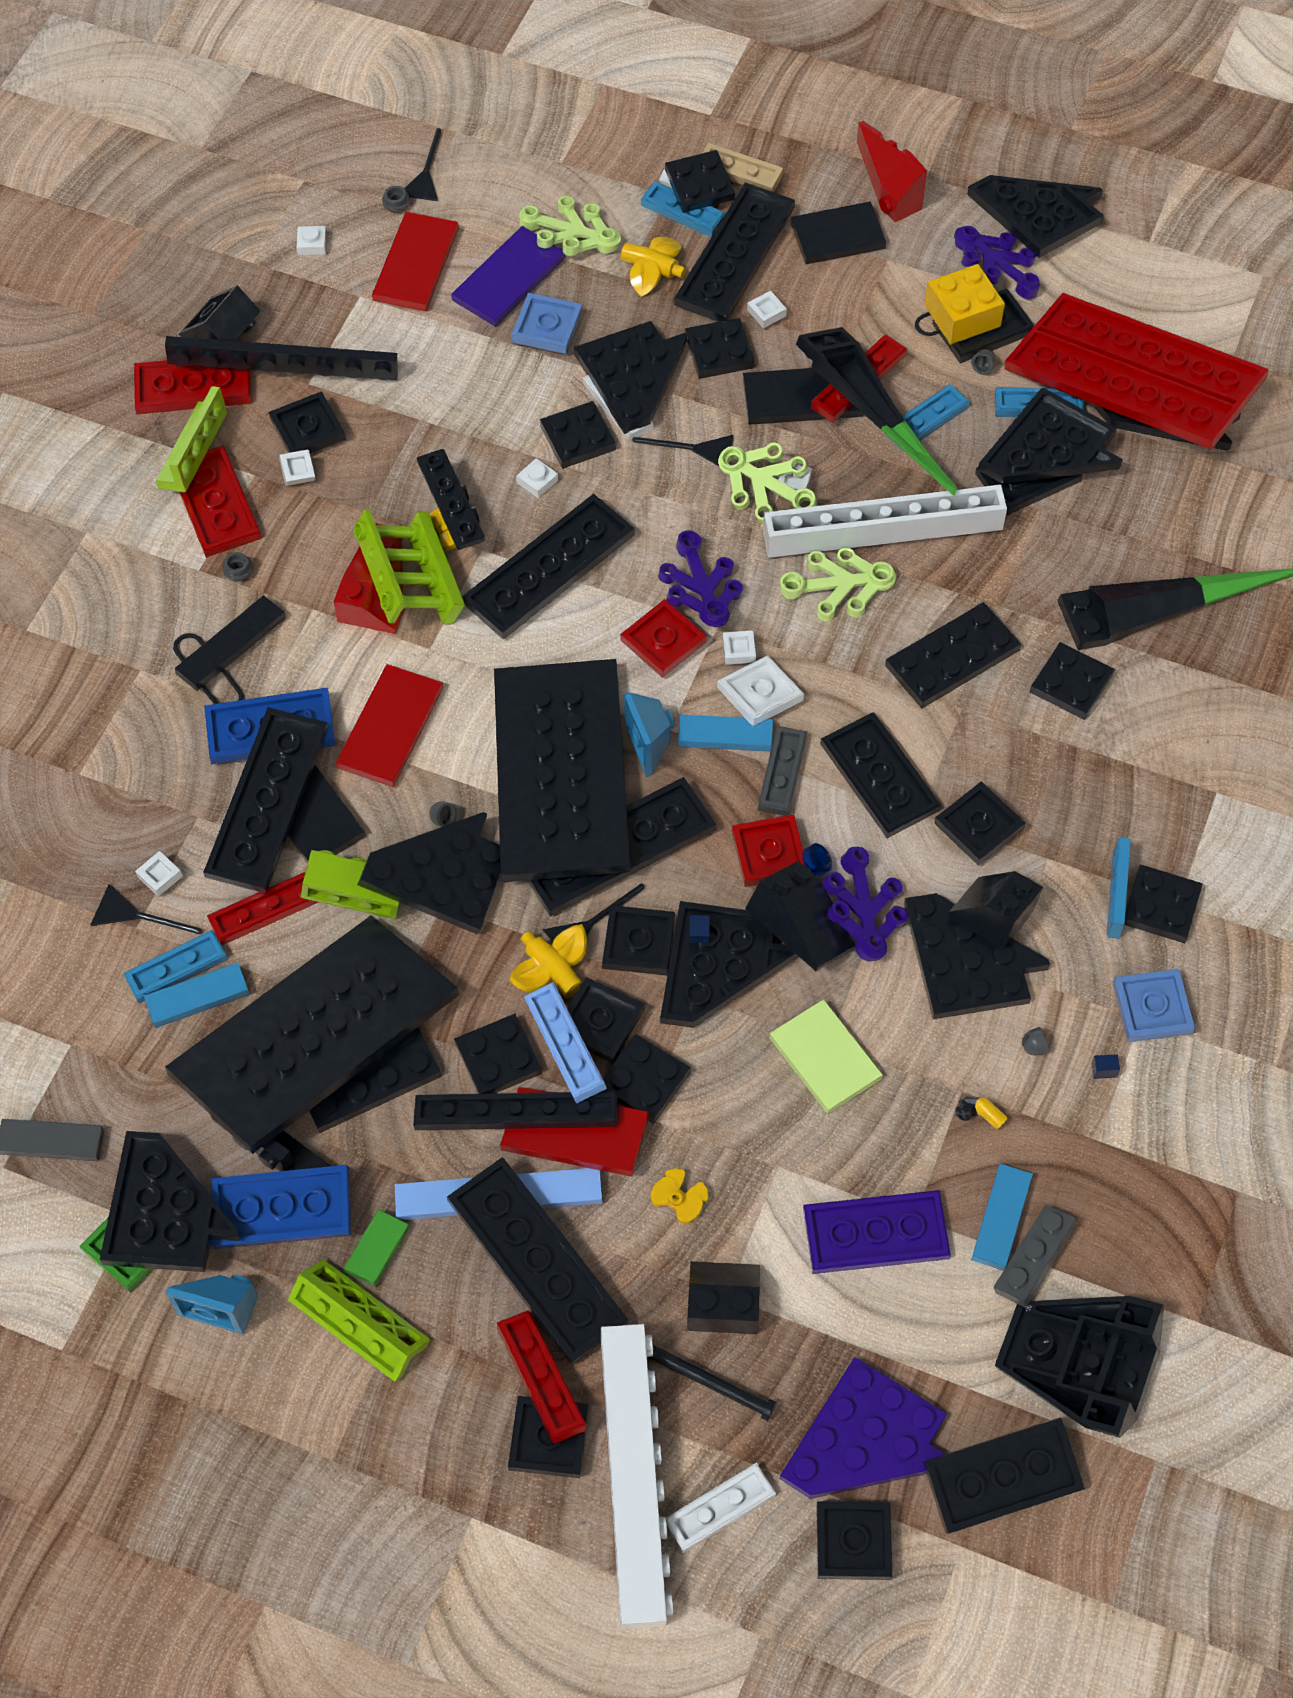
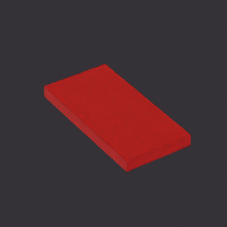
M405 211L373 290V301L427 311L459 230L458 222Z
M167 360L134 363V399L137 415L194 409L198 402L205 400L212 386L220 387L225 406L252 404L250 370L191 365L181 366L168 364Z
M224 445L208 450L187 491L179 492L206 558L262 539L261 532Z
M386 664L336 761V767L394 787L444 688L443 682Z
M518 1087L517 1093H547L524 1087ZM618 1106L617 1127L505 1129L500 1147L501 1151L633 1177L649 1120V1112Z

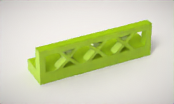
M212 386L205 400L197 403L156 479L158 489L179 492L187 491L227 415L220 387Z
M324 1259L298 1275L288 1298V1301L394 1382H397L404 1376L411 1359L427 1348L430 1342L428 1337ZM322 1273L329 1280H331L332 1283L324 1282L319 1277H317V1275ZM344 1295L355 1298L359 1303L350 1302ZM371 1316L380 1317L386 1323L377 1322ZM398 1336L406 1337L414 1344L409 1346L399 1339Z

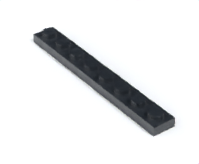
M166 336L165 341L168 364L379 380H397L398 353L174 336Z

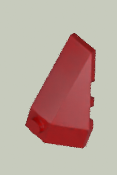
M865 121L859 122L857 144L882 212L888 214L894 222H897L922 210L927 175L925 167L907 149L900 151L897 149L895 141L892 139L885 141L880 131Z
M381 537L384 548L402 549V538ZM359 546L342 577L333 601L337 621L396 634L404 608L395 623L388 622L386 614L381 608L380 598ZM390 561L394 572H402V561ZM399 584L400 590L403 595V584Z

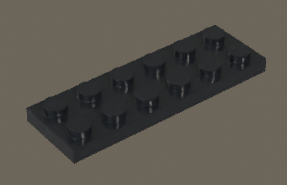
M745 182L674 297V305L719 322L728 320L794 210L795 200Z
M593 493L462 596L464 604L497 635L505 639L635 535V528Z
M267 707L203 871L205 878L266 894L328 731L327 722Z
M684 777L627 806L631 872L527 880L550 917L716 831L715 821Z
M503 1157L447 1196L448 1203L571 1365L601 1344V1327L623 1326L628 1323L629 1319Z

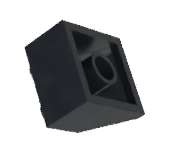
M237 285L211 296L181 330L179 335L180 337L240 341L238 337L242 332H248L256 324L254 318L261 310Z
M1016 871L981 876L963 894L947 916L1004 949L1033 913L1043 887Z
M690 1261L687 1331L757 1334L759 1323L760 1265Z

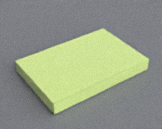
M824 999L769 1034L770 1040L827 1114L882 1080V1073Z

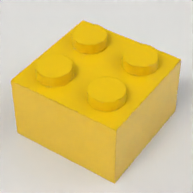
M979 264L927 281L924 305L950 345L1001 327L1005 303Z

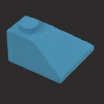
M629 692L624 694L625 728L646 777L652 776L670 743V729L674 728V722L670 711H664L660 700Z
M218 1275L170 1286L166 1291V1295L178 1316L242 1335L245 1332L258 1298L254 1285L251 1284L252 1282L240 1275H232L231 1278Z

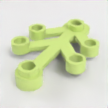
M562 196L558 199V211L564 214L568 222L541 215L537 207L532 205L523 207L519 213L520 227L524 226L530 231H535L540 226L561 231L557 233H552L550 230L539 231L537 233V245L541 248H550L554 244L563 242V253L568 256H574L579 252L597 248L602 253H613L621 243L619 232L612 228H607L600 218V207L597 204L589 203L583 208V218L592 224L594 230L584 226L574 210V199L569 196ZM582 237V238H586V239H585V240H582V241H579L577 238Z
M770 443L764 448L744 452L739 447H727L720 454L718 464L723 473L730 475L733 491L731 501L736 509L744 510L750 505L748 493L743 488L742 474L752 479L757 505L755 515L761 524H764V517H760V513L765 510L773 511L768 504L766 488L791 502L794 509L802 508L800 505L804 501L810 502V505L807 507L817 506L815 494L810 489L802 488L796 491L774 478L787 474H792L795 477L805 475L808 467L804 458L796 456L787 462L756 468L750 463L764 459L771 463L780 462L784 456L780 444ZM772 450H779L777 455H769ZM731 460H739L737 464L731 466L729 465V462ZM798 463L803 464L801 469H793L794 465ZM738 497H745L744 502L736 503Z
M845 547L838 551L837 564L825 558L822 552L813 551L808 555V568L815 572L822 570L832 577L804 580L800 574L788 572L780 579V593L785 598L794 600L804 592L835 589L817 607L818 618L822 621H830L835 616L836 607L855 586L865 585L858 596L850 598L847 603L848 615L858 618L864 614L866 603L877 591H885L893 587L896 581V573L890 564L876 562L872 565L855 555L851 548ZM843 556H848V557H850V559L845 560V559H842L841 557H843ZM817 559V560H820L821 562H820V563H814V562H812V560ZM852 566L861 573L851 574L843 568H850ZM853 605H858V606H860L861 608H860V609H854V608H852L851 606H853ZM822 609H829L831 611L825 613L822 611Z

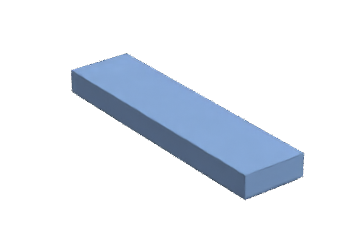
M554 982L524 996L576 1104L607 1089Z

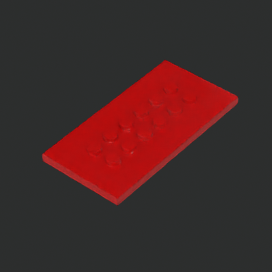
M1065 293L1058 297L1005 360V370L1211 450L1268 376V368Z

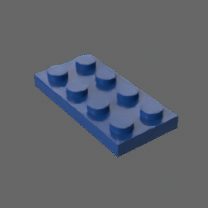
M328 687L205 705L211 765L248 759L267 707L327 722L328 731L321 748L336 746Z
M347 1165L212 1178V1199L241 1235L240 1241L212 1239V1246L215 1249L352 1236L350 1168Z

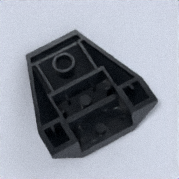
M1132 1296L1030 1301L1026 1308L1017 1304L995 1367L1084 1428L1121 1438L1139 1417L1160 1355L1164 1306L1160 1303Z

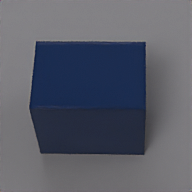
M690 915L689 943H709V916Z
M1118 1054L1094 1055L1091 1063L1093 1079L1117 1078L1120 1071Z

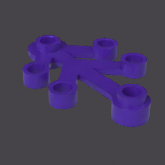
M972 226L956 229L954 233L955 245L960 250H963L961 261L963 266L967 268L979 263L980 255L975 252L976 250L982 254L984 273L992 285L998 283L1001 271L998 268H1000L1018 282L1015 291L1019 296L1026 299H1033L1037 296L1040 288L1038 276L1033 273L1024 274L1009 263H1020L1023 266L1029 267L1033 265L1036 255L1028 248L1021 249L1020 253L1010 252L1016 242V238L1012 234L1004 232L1000 234V237L980 234ZM989 246L999 247V248L1002 249V250L993 249V248H990Z
M683 531L678 536L676 549L680 556L686 558L693 577L681 572L671 563H664L660 566L658 578L666 584L673 583L674 581L699 594L702 601L687 594L684 588L672 586L667 594V602L675 607L685 605L697 611L702 622L708 626L722 627L728 622L730 617L728 606L732 600H738L741 597L743 585L737 580L727 581L722 595L716 599L713 591L723 578L731 576L734 563L727 557L719 558L715 569L707 578L698 555L702 542L701 537L694 531Z
M851 847L842 855L840 862L842 868L850 875H853L856 897L844 887V877L838 872H831L824 879L823 887L828 893L834 894L840 901L834 902L828 909V916L833 922L839 923L856 939L855 950L861 959L869 962L877 961L887 952L885 939L895 928H900L907 921L908 914L904 908L894 906L886 914V921L877 930L874 917L889 900L895 899L902 892L903 886L898 879L888 878L881 885L880 892L871 901L865 868L869 865V854L863 847ZM850 910L860 918L861 926L849 917Z

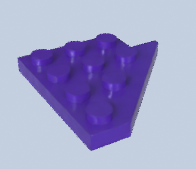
M854 1357L782 1471L779 1479L809 1499L925 1475L926 1471L922 1461L945 1454L930 1445L947 1414Z

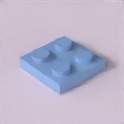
M528 293L511 335L512 343L567 354L583 312L582 304Z
M1179 969L1114 977L1113 987L1127 1042L1193 1034L1195 1026Z

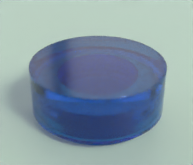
M813 843L803 850V861L815 876L820 877L832 869L831 856L822 845Z

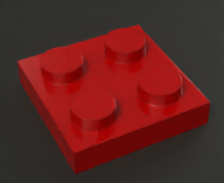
M664 599L620 634V641L663 678L707 642V635Z
M794 814L732 825L731 832L745 887L757 885L760 880L797 861L807 867Z

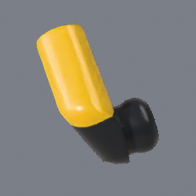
M964 1097L955 1108V1114L960 1120L968 1121L972 1118V1115L982 1116L995 1129L1000 1128L1008 1118L991 1101L982 1097Z

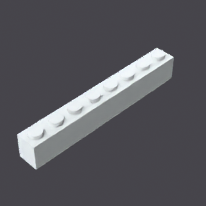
M1001 485L959 489L956 490L955 495H952L949 491L780 510L764 512L763 536L767 556L770 558L811 553L813 551L838 550L845 547L855 548L1003 530L1007 507Z
M644 1324L601 1327L621 1629L665 1626L667 1622L666 1616L673 1615L671 1592L664 1591L663 1577H670L669 1555L662 1554L661 1539H667L666 1517H659L658 1502H664L663 1479L656 1480L655 1465H661L660 1442L653 1443L652 1429L658 1428L657 1406H650L649 1394L656 1392L654 1370L648 1371L647 1357H653L652 1335H645Z

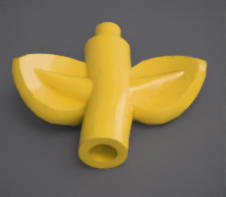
M656 237L649 244V248L630 242L623 246L620 258L623 262L634 264L630 269L629 277L634 290L640 297L648 295L656 287L661 275L670 279L674 276L680 278L685 276L686 267L680 266L678 260L674 259L681 252L682 248L678 241L669 237Z
M582 924L563 930L554 938L551 945L541 936L536 938L531 931L524 933L521 941L526 945L525 953L531 959L516 965L510 974V982L516 988L532 993L550 984L553 980L566 999L573 997L583 983L571 968V966L582 961L586 954L587 937Z

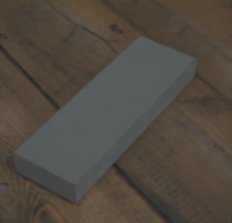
M781 726L776 727L758 803V811L784 816L789 815L806 743L807 731Z
M2 1119L0 1125V1155L98 1162L104 1129L101 1125Z

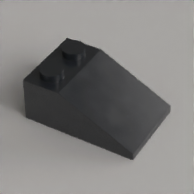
M797 861L759 881L745 909L815 972L848 954L855 948L850 934L839 923H835L829 918L828 909L833 905V902L828 892L824 889L822 881L808 867Z

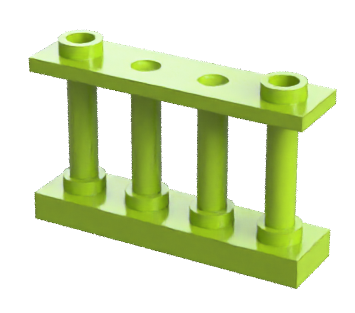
M364 509L359 520L354 525V536L362 550L380 598L381 608L384 610L388 622L395 623L403 608H435L438 611L442 624H453L465 604L429 513L418 511L408 526L376 525L370 509ZM381 537L408 538L413 549L384 548ZM390 561H417L423 573L394 572ZM399 584L426 585L430 590L431 596H403Z

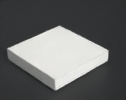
M768 655L717 682V688L752 726L802 702L804 699V693Z

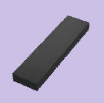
M263 595L174 668L176 675L198 691L286 618L285 612Z

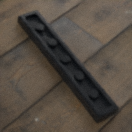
M602 1091L577 1104L571 1092L416 1095L413 1126L415 1130L617 1127L618 1092Z

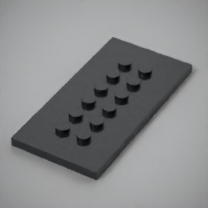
M606 659L495 668L494 686L502 882L631 872L617 660Z
M370 915L166 1065V1072L249 1152L254 1154L458 997V987Z

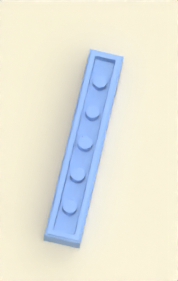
M584 1168L517 1174L543 1209L602 1204L600 1170ZM472 1178L395 1184L396 1218L399 1220L458 1216L448 1203L447 1196Z

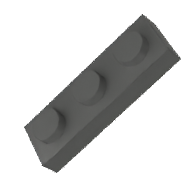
M1046 1204L995 1283V1293L1026 1308L1078 1225L1076 1218Z

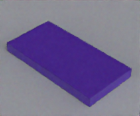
M521 226L451 293L452 301L496 327L566 256L563 250L556 245L550 248L539 247L537 245V234Z
M940 1190L803 1205L812 1274L948 1260L951 1257Z

